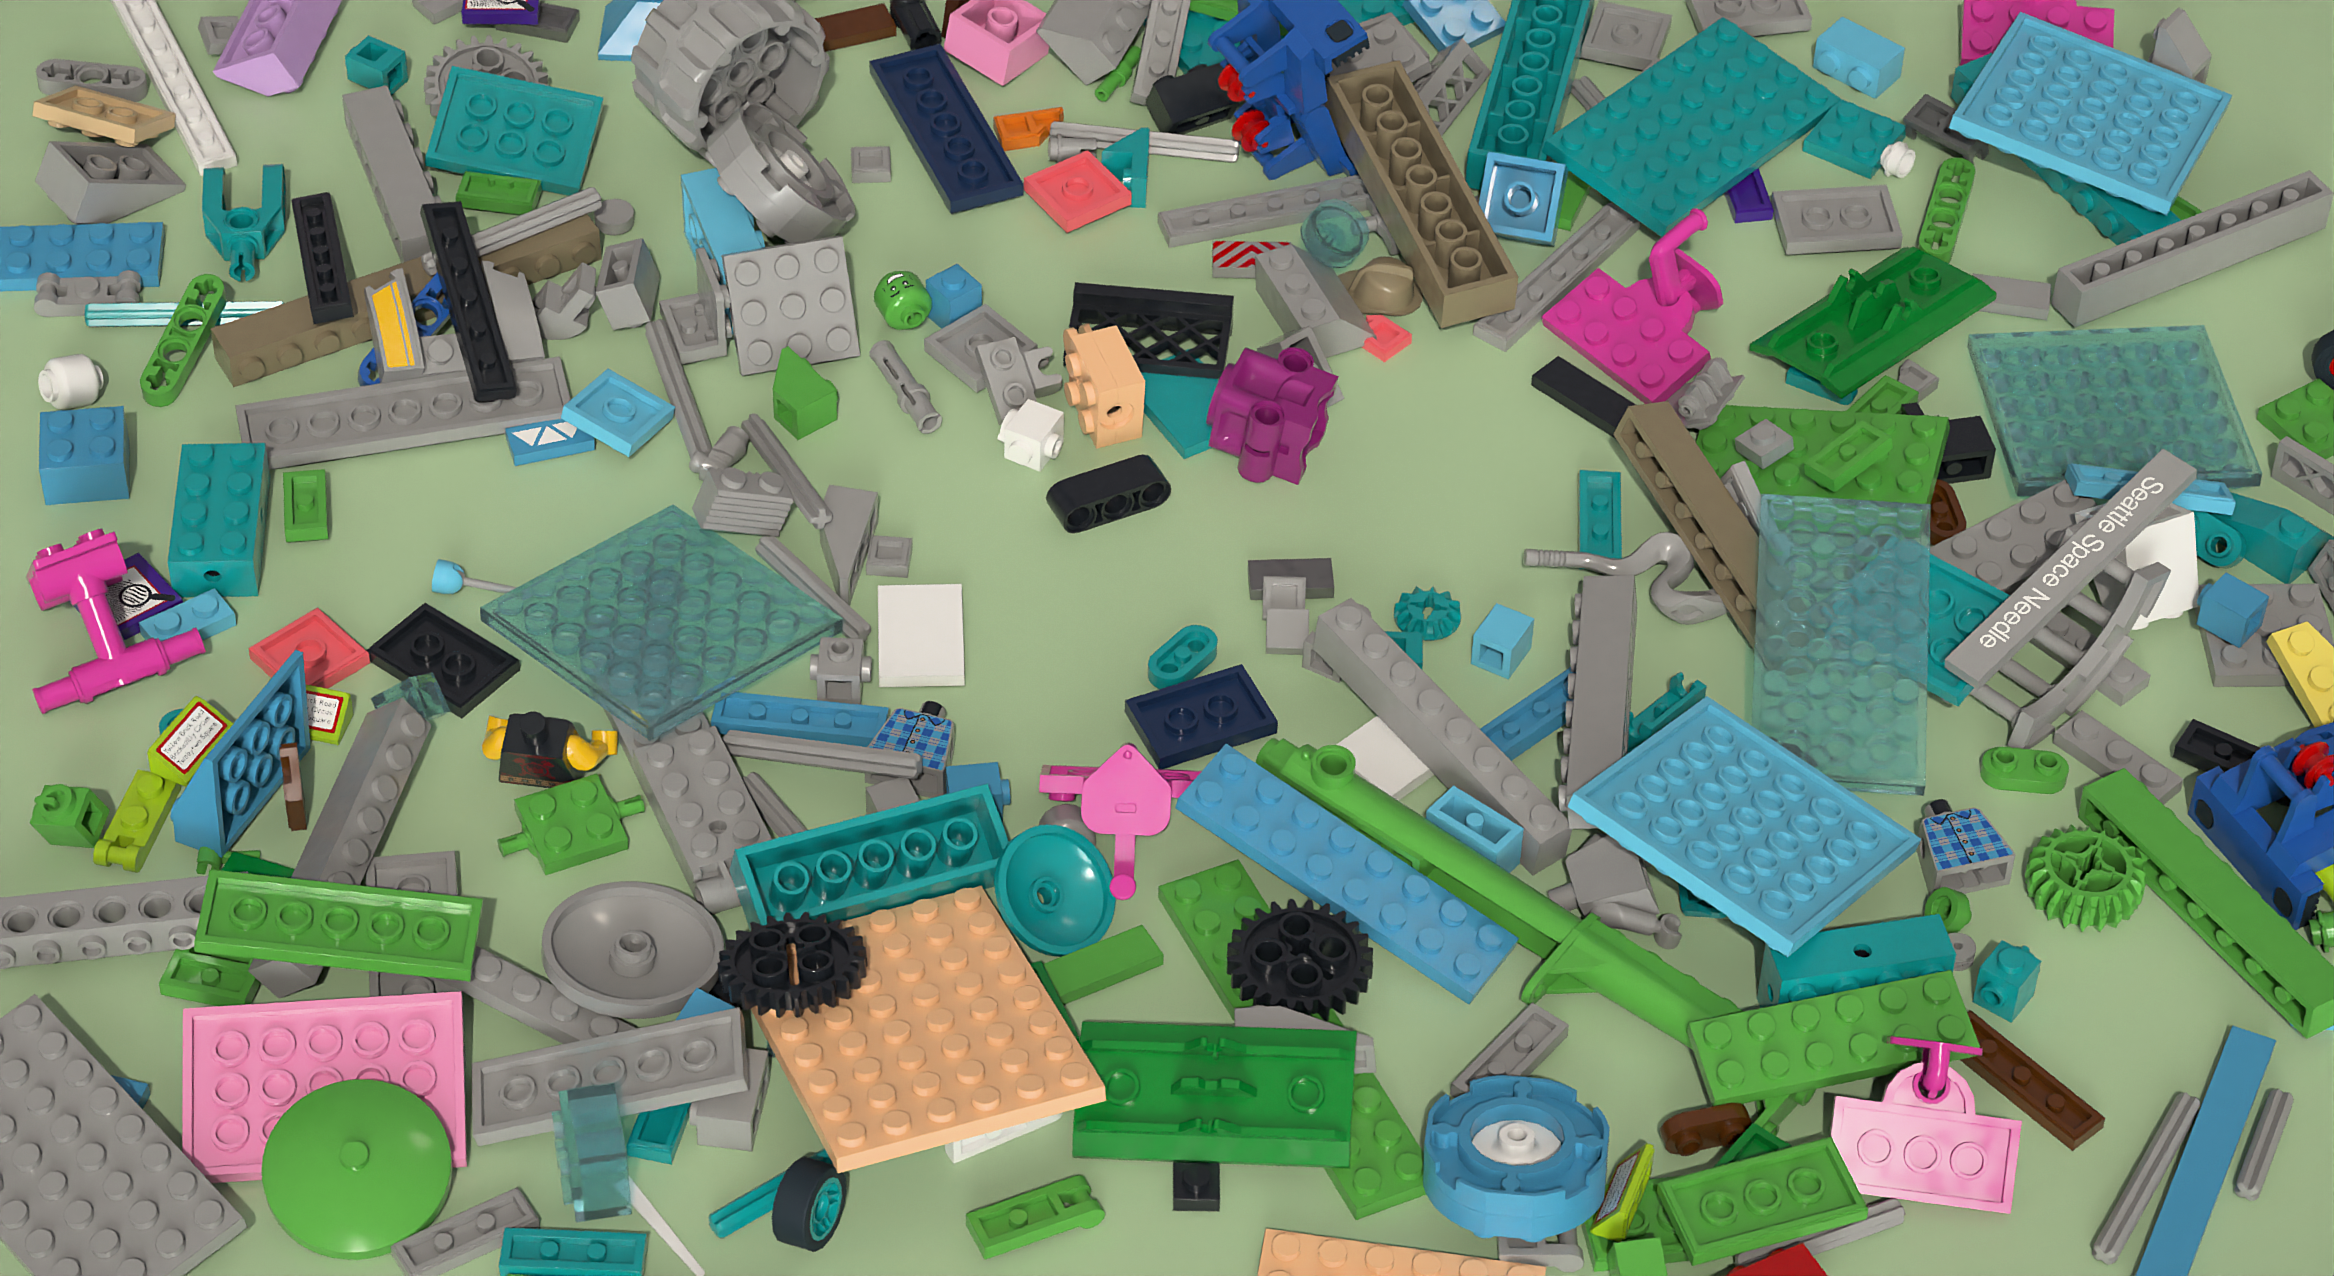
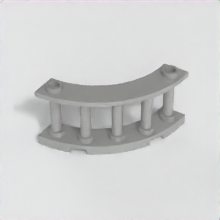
M2089 519L2068 526L2061 533L2057 546L2060 548ZM2114 558L2102 571L2125 585L2124 589L2126 592L2115 611L2110 612L2081 592L2068 603L2102 626L2101 634L2089 650H2080L2045 626L2033 637L2034 640L2073 665L2072 670L2058 684L2050 685L2012 658L1999 670L2040 698L2030 706L2020 708L1986 684L1979 690L1974 688L1969 693L2012 722L2013 732L2007 744L2008 746L2022 749L2034 747L2055 731V727L2051 724L2064 712L2072 716L2091 697L2134 641V639L2128 636L2130 630L2140 614L2148 618L2172 570L2160 562H2156L2141 570L2137 569L2134 571ZM1941 698V700L1944 701L1945 703H1947V704L1950 703V702L1944 700L1943 698Z

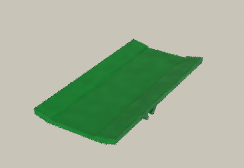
M1914 246L1911 248L1903 247L1862 274L1851 268L1848 272L1850 275L1849 282L1847 277L1840 275L1830 294L1750 343L1749 350L1766 356L1772 355L1819 380L1824 387L1842 399L1996 300L1997 293L1982 280Z
M1082 1021L1080 1046L1105 1085L1106 1101L1074 1110L1072 1157L1350 1169L1353 1091L1358 1032L1348 1030Z

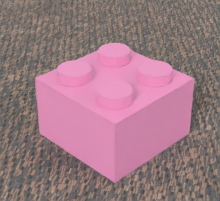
M970 0L950 14L944 50L991 80L1004 86L1048 55L1050 46L1036 32L1047 13L1025 0Z

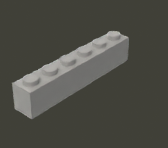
M387 85L342 95L345 125L399 259L403 263L421 257L423 254L431 251L420 215L422 204L442 203L439 195H432L434 194V186L430 172L422 171L424 170L422 153L419 147L413 148L414 138L410 124H403L404 113L399 99L393 100Z

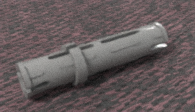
M882 340L874 344L869 352L870 358L876 363L898 396L897 403L902 411L910 414L917 424V428L922 433L928 434L937 430L942 423V417L929 401L930 394L925 386L916 382L890 341Z

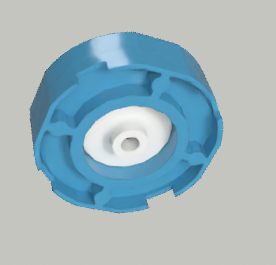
M1496 1075L1470 1081L1469 1092L1449 1101L1450 1096L1445 1094L1430 1109L1424 1141V1190L1431 1203L1441 1214L1455 1224L1472 1231L1476 1236L1481 1238H1492L1494 1236L1520 1238L1527 1242H1539L1546 1237L1567 1232L1584 1223L1594 1215L1604 1202L1610 1127L1607 1119L1598 1107L1593 1108L1592 1113L1587 1107L1576 1101L1577 1090L1550 1079Z

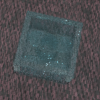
M615 1084L558 1091L560 1110L552 1111L551 1115L555 1139L563 1138V1140L554 1141L558 1169L560 1168L561 1176H565L560 1177L564 1205L573 1204L576 1222L632 1214L627 1153Z

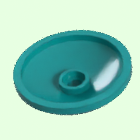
M1051 824L1029 828L1016 835L1005 846L998 859L994 877V888L1000 913L1014 935L1025 945L1039 953L1062 957L1099 942L1109 929L1115 911L1116 898L1113 897L1109 888L1110 881L1113 878L1104 857L1087 838L1072 829ZM1037 892L1042 895L1043 904L1040 902Z

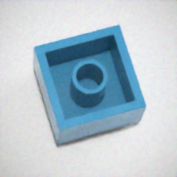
M1488 152L1479 206L1496 237L1555 247L1569 170L1565 164Z
M124 406L40 412L39 473L45 505L130 499V441Z

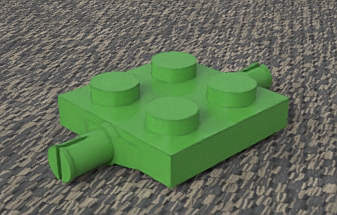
M596 773L514 799L515 811L522 824V832L499 838L497 843L503 857L528 849L538 859L546 876L627 850L628 837L621 825V819L645 812L644 803L639 794L622 801H613L607 795Z

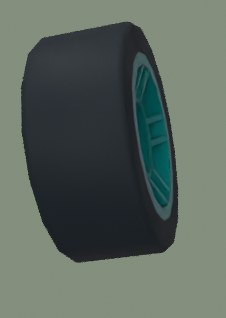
M806 1156L793 1162L784 1174L774 1199L772 1230L777 1241L812 1252L822 1249L828 1243L840 1222L845 1205L847 1190L846 1177L843 1172L838 1173L833 1164Z

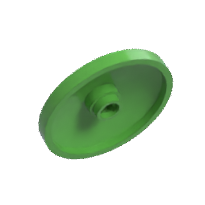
M366 1079L345 1080L310 1092L293 1104L282 1115L273 1128L265 1146L262 1159V1182L266 1200L275 1220L298 1244L315 1253L331 1258L344 1260L370 1259L391 1253V1246L428 1228L433 1223L449 1194L453 1170L449 1141L440 1120L432 1109L416 1095L399 1086L383 1081Z

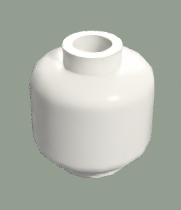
M84 354L52 358L46 363L44 370L39 374V390L43 399L46 402H50L56 409L67 410L89 406L95 402L99 389L103 387V374L99 366L94 365L91 359Z

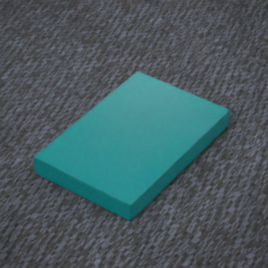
M1172 355L1162 360H1171L1176 356ZM1199 358L1195 359L1199 363H1203ZM1141 372L1145 380L1144 413L1181 457L1186 459L1211 449L1209 440L1212 426L1207 425L1206 419L1218 380Z

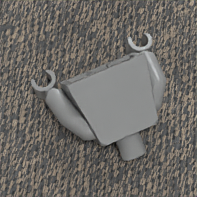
M1603 833L1594 834L1580 850L1567 857L1565 862L1571 882L1549 890L1548 894L1551 900L1568 911L1580 907L1585 918L1593 912L1601 917L1600 922L1610 928L1629 930L1651 936L1654 932L1655 942L1662 948L1674 949L1678 946L1682 937L1681 933L1678 932L1681 924L1678 916L1670 913L1663 915L1660 920H1657L1656 914H1659L1660 911L1646 867H1650L1652 864L1633 851L1622 847L1617 840L1608 834Z

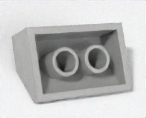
M1055 0L1036 32L1085 85H1088L1117 68L1146 19L1151 0Z
M1293 244L1255 255L1256 291L1284 334L1311 326L1325 358L1362 347L1366 338L1373 337L1377 340L1376 334L1368 325L1369 323L1328 261Z

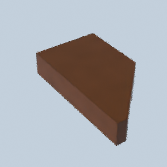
M297 742L281 744L279 751L288 826L291 828V831L307 830L305 796Z

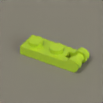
M138 769L103 839L100 838L95 845L93 852L94 864L109 867L113 863L123 865V869L126 871L140 872L181 790V785L149 771Z

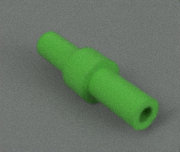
M1131 46L1124 54L1117 68L1105 74L1106 78L1094 92L1097 99L1106 101L1117 87L1124 86L1132 76V69L1139 59V47Z

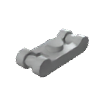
M132 270L123 271L118 276L60 278L54 273H42L37 278L36 290L38 294L35 296L34 310L43 317L84 316L85 307L88 303H137L140 300L138 293L141 290L142 278L137 272Z

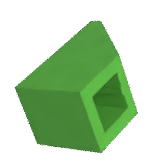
M787 346L781 349L773 384L774 419L797 440H800L837 420L838 392L833 383L822 378L812 368L807 359L800 358Z

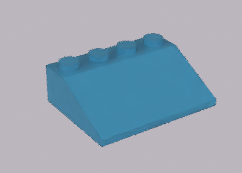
M295 650L204 758L182 795L176 799L170 814L174 825L175 842L198 850L200 847H208L222 858L283 783L279 751L281 744L297 742L299 762L311 749L303 652Z

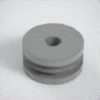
M1958 932L1949 933V938L1956 952L1953 971H1964L1970 968L1974 962L1976 944L1966 934Z

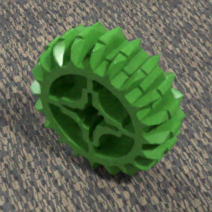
M2071 824L2065 833L2055 828L2050 837L2042 836L2041 840L2037 843V847H2033L2026 866L2025 883L2027 884L2028 897L2034 899L2036 910H2047L2048 920L2060 918L2063 921L2064 928L2072 923L2079 925L2081 932L2087 926H2093L2098 932H2101L2106 924L2117 928L2121 920H2129L2134 910L2138 909L2144 894L2146 873L2143 872V859L2136 857L2135 847L2124 846L2122 836L2112 839L2108 837L2107 829L2101 833L2093 832L2088 824L2083 831H2078Z

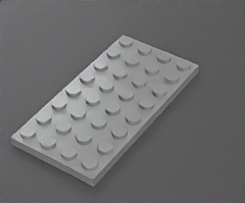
M36 994L0 1018V1241L31 1276H183L247 1228L243 1217Z

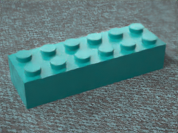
M987 783L737 848L734 850L729 871L749 929L751 922H756L762 926L766 925L767 916H772L777 921H782L785 913L788 912L792 915L793 919H799L804 912H808L810 920H815L822 914H826L827 923L829 924L838 919L846 921L869 915L877 910H888L912 904L920 899H931L951 894L963 888L982 886L983 889L994 887L998 859L1005 846L1009 843Z

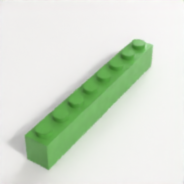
M2125 768L2083 787L2078 818L2086 826L2089 824L2093 832L2101 833L2107 829L2108 837L2113 839L2122 836L2124 846L2135 847L2136 857L2143 859V872L2146 873V884L2306 1039L2334 1026V966L2321 955L2314 945L2309 944L2292 928L2286 918L2280 916L2272 909L2255 889H2251L2233 871L2228 863L2222 861L2211 851L2198 835L2190 831L2170 808L2165 807L2149 792L2144 783L2138 781Z

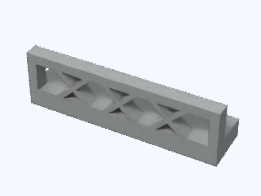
M1463 38L1439 51L1430 62L1432 72L1417 79L1413 84L1428 113V105L1438 106L1440 122H1433L1441 136L1491 73ZM1463 60L1476 74L1473 79L1464 77ZM1445 83L1454 85L1456 100L1447 99Z
M2288 436L2284 437L2278 445L2271 477L2334 516V464Z

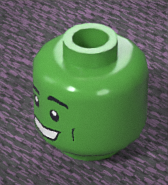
M910 271L888 273L879 281L874 292L875 305L887 324L896 330H907L919 326L928 317L932 308L931 296L919 277Z

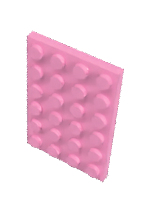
M462 991L183 1008L182 1152L211 1183L262 1180V1159L268 1138L276 1123L293 1104L310 1092L323 1086L345 1080L366 1079L394 1084L406 1089L424 1101L438 1117L446 1132L452 1156V1168L467 1167Z

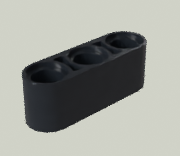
M1142 454L1056 482L1047 492L1046 501L1067 532L1080 533L1156 508L1168 499L1172 489L1155 461L1149 455Z

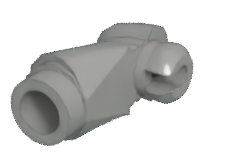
M728 427L712 447L709 455L702 451H696L693 454L689 463V469L694 473H699V480L704 481L710 467L715 470L718 468L724 470L727 467H731L745 455L746 444L749 441L748 434L739 427Z

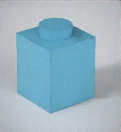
M1496 603L1473 635L1471 664L1509 680L1532 647L1534 618Z

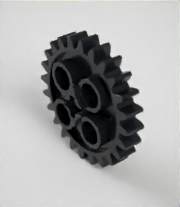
M1289 899L1287 909H1282L1275 901L1271 902V913L1267 914L1263 910L1256 908L1254 920L1244 917L1241 921V930L1234 929L1232 931V942L1228 943L1227 974L1231 975L1232 989L1240 988L1241 1001L1253 998V1006H1282L1311 1017L1312 1014L1318 1013L1323 1020L1329 1021L1330 1009H1334L1343 1015L1346 1013V1002L1357 1005L1359 1003V993H1367L1368 982L1369 979H1372L1373 948L1368 947L1369 936L1368 934H1359L1360 923L1358 921L1346 924L1345 911H1341L1334 916L1330 915V904L1328 903L1320 910H1315L1311 899H1308L1304 908H1298L1294 899Z
M789 912L785 913L782 921H777L772 916H767L766 925L762 926L756 922H751V932L737 930L736 940H726V950L719 951L720 962H718L719 980L722 982L723 993L730 994V1001L732 1003L742 1001V1008L745 1011L757 1005L758 1015L761 1016L770 1009L775 1010L777 1018H781L786 1010H792L795 1017H800L802 1009L806 1008L818 1014L819 1005L823 1003L834 1008L836 1007L835 997L842 999L851 998L850 989H860V979L867 976L866 946H863L862 936H855L853 926L843 928L841 919L828 924L826 914H822L815 920H810L808 912H804L799 919H793ZM791 943L795 944L798 985L790 984L786 946Z

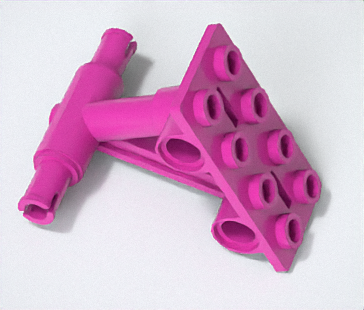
M103 528L79 536V540L71 548L64 550L62 544L59 543L37 552L36 559L33 560L26 575L28 584L31 585L41 611L71 601L72 605H77L98 657L71 668V671H68L69 676L32 689L42 714L79 700L80 704L90 703L94 701L93 697L156 673L158 676L164 675L170 670V665L206 652L196 627L163 641L152 637L126 647L106 597V593L109 592L107 587L123 581L122 575L128 573L117 543L118 539L115 531L105 535Z

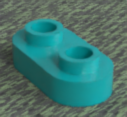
M2190 510L2194 512L2197 556L2219 568H2232L2238 565L2246 554L2247 547L2244 536L2238 530L2209 512ZM2225 539L2227 547L2225 551L2218 553L2216 551V544L2219 540Z
M1190 625L1182 628L1150 656L1148 660V679L1150 683L1156 688L1162 689L1195 678L1217 656L1218 639L1216 634L1210 628L1201 625Z

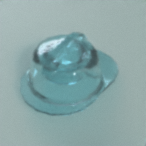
M1338 199L1325 200L1319 204L1303 221L1300 228L1301 238L1308 252L1321 263L1333 268H1344L1351 264L1365 248L1369 240V228L1362 214L1348 202Z

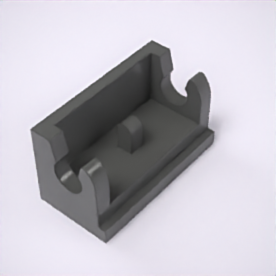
M1925 93L1903 118V123L1906 124V136L1915 140L1917 132L1963 155V159L1970 161L1973 165L1975 155L1983 160L1989 154V144L1978 139L1966 138L1960 132L1950 129L1949 126L1956 109Z

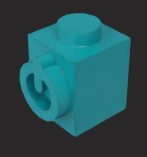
M2002 940L1979 968L1973 1003L2012 1023L2034 996L2041 960L2037 959L2027 946H2013Z

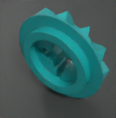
M1416 586L1412 594H1401L1399 602L1395 604L1394 619L1399 629L1403 632L1423 633V640L1443 639L1454 633L1460 625V602L1452 600L1449 591L1439 594L1434 586L1429 591H1423ZM1425 607L1433 608L1431 615H1428V619H1424L1423 611Z

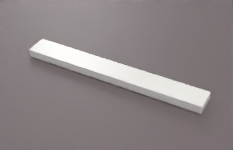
M110 0L167 111L176 113L175 128L199 175H203L204 168L224 167V169L237 166L236 154L156 1Z

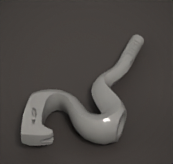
M1668 531L1655 534L1641 544L1631 555L1624 558H1608L1587 552L1562 550L1543 551L1539 549L1538 551V549H1525L1524 565L1527 566L1543 565L1549 567L1584 568L1607 576H1637L1656 564L1668 565L1667 568L1654 580L1651 586V596L1656 606L1666 616L1680 624L1691 625L1722 616L1729 612L1713 587L1707 591L1674 590L1688 578L1694 568V558L1677 533Z

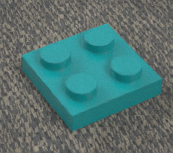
M1840 99L1804 139L1803 152L1871 179L1882 166L1880 159L1885 148L1888 145H1894L1898 141L1902 142L1906 138V125Z

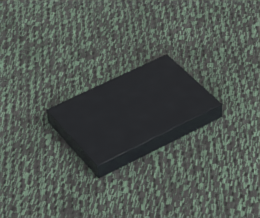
M427 603L422 604L366 650L369 653L371 663L461 719L520 671V664L517 658Z

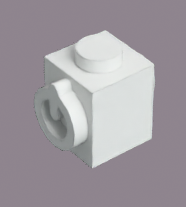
M1027 399L1019 410L1011 409L1005 416L998 435V440L1004 443V458L1041 471L1051 458L1055 459L1061 451L1064 442V412Z

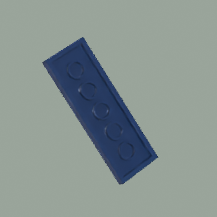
M941 44L869 61L872 78L951 214L1023 196V182Z

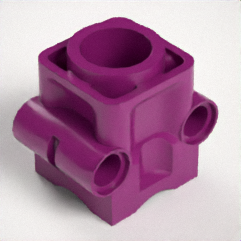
M1245 347L1236 364L1228 363L1217 383L1206 419L1207 425L1212 426L1209 446L1239 457L1238 472L1248 481L1256 483L1265 482L1272 476L1299 485L1306 471L1307 454L1319 446L1326 433L1329 420L1327 403L1335 393L1339 376L1313 367V357L1304 349L1297 347L1286 348L1279 353L1278 359Z

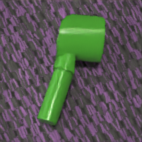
M200 847L197 857V874H205L208 864L212 865L211 870H220L221 864L227 862L232 852L227 851L221 858L214 850L208 847ZM259 850L234 851L260 859Z

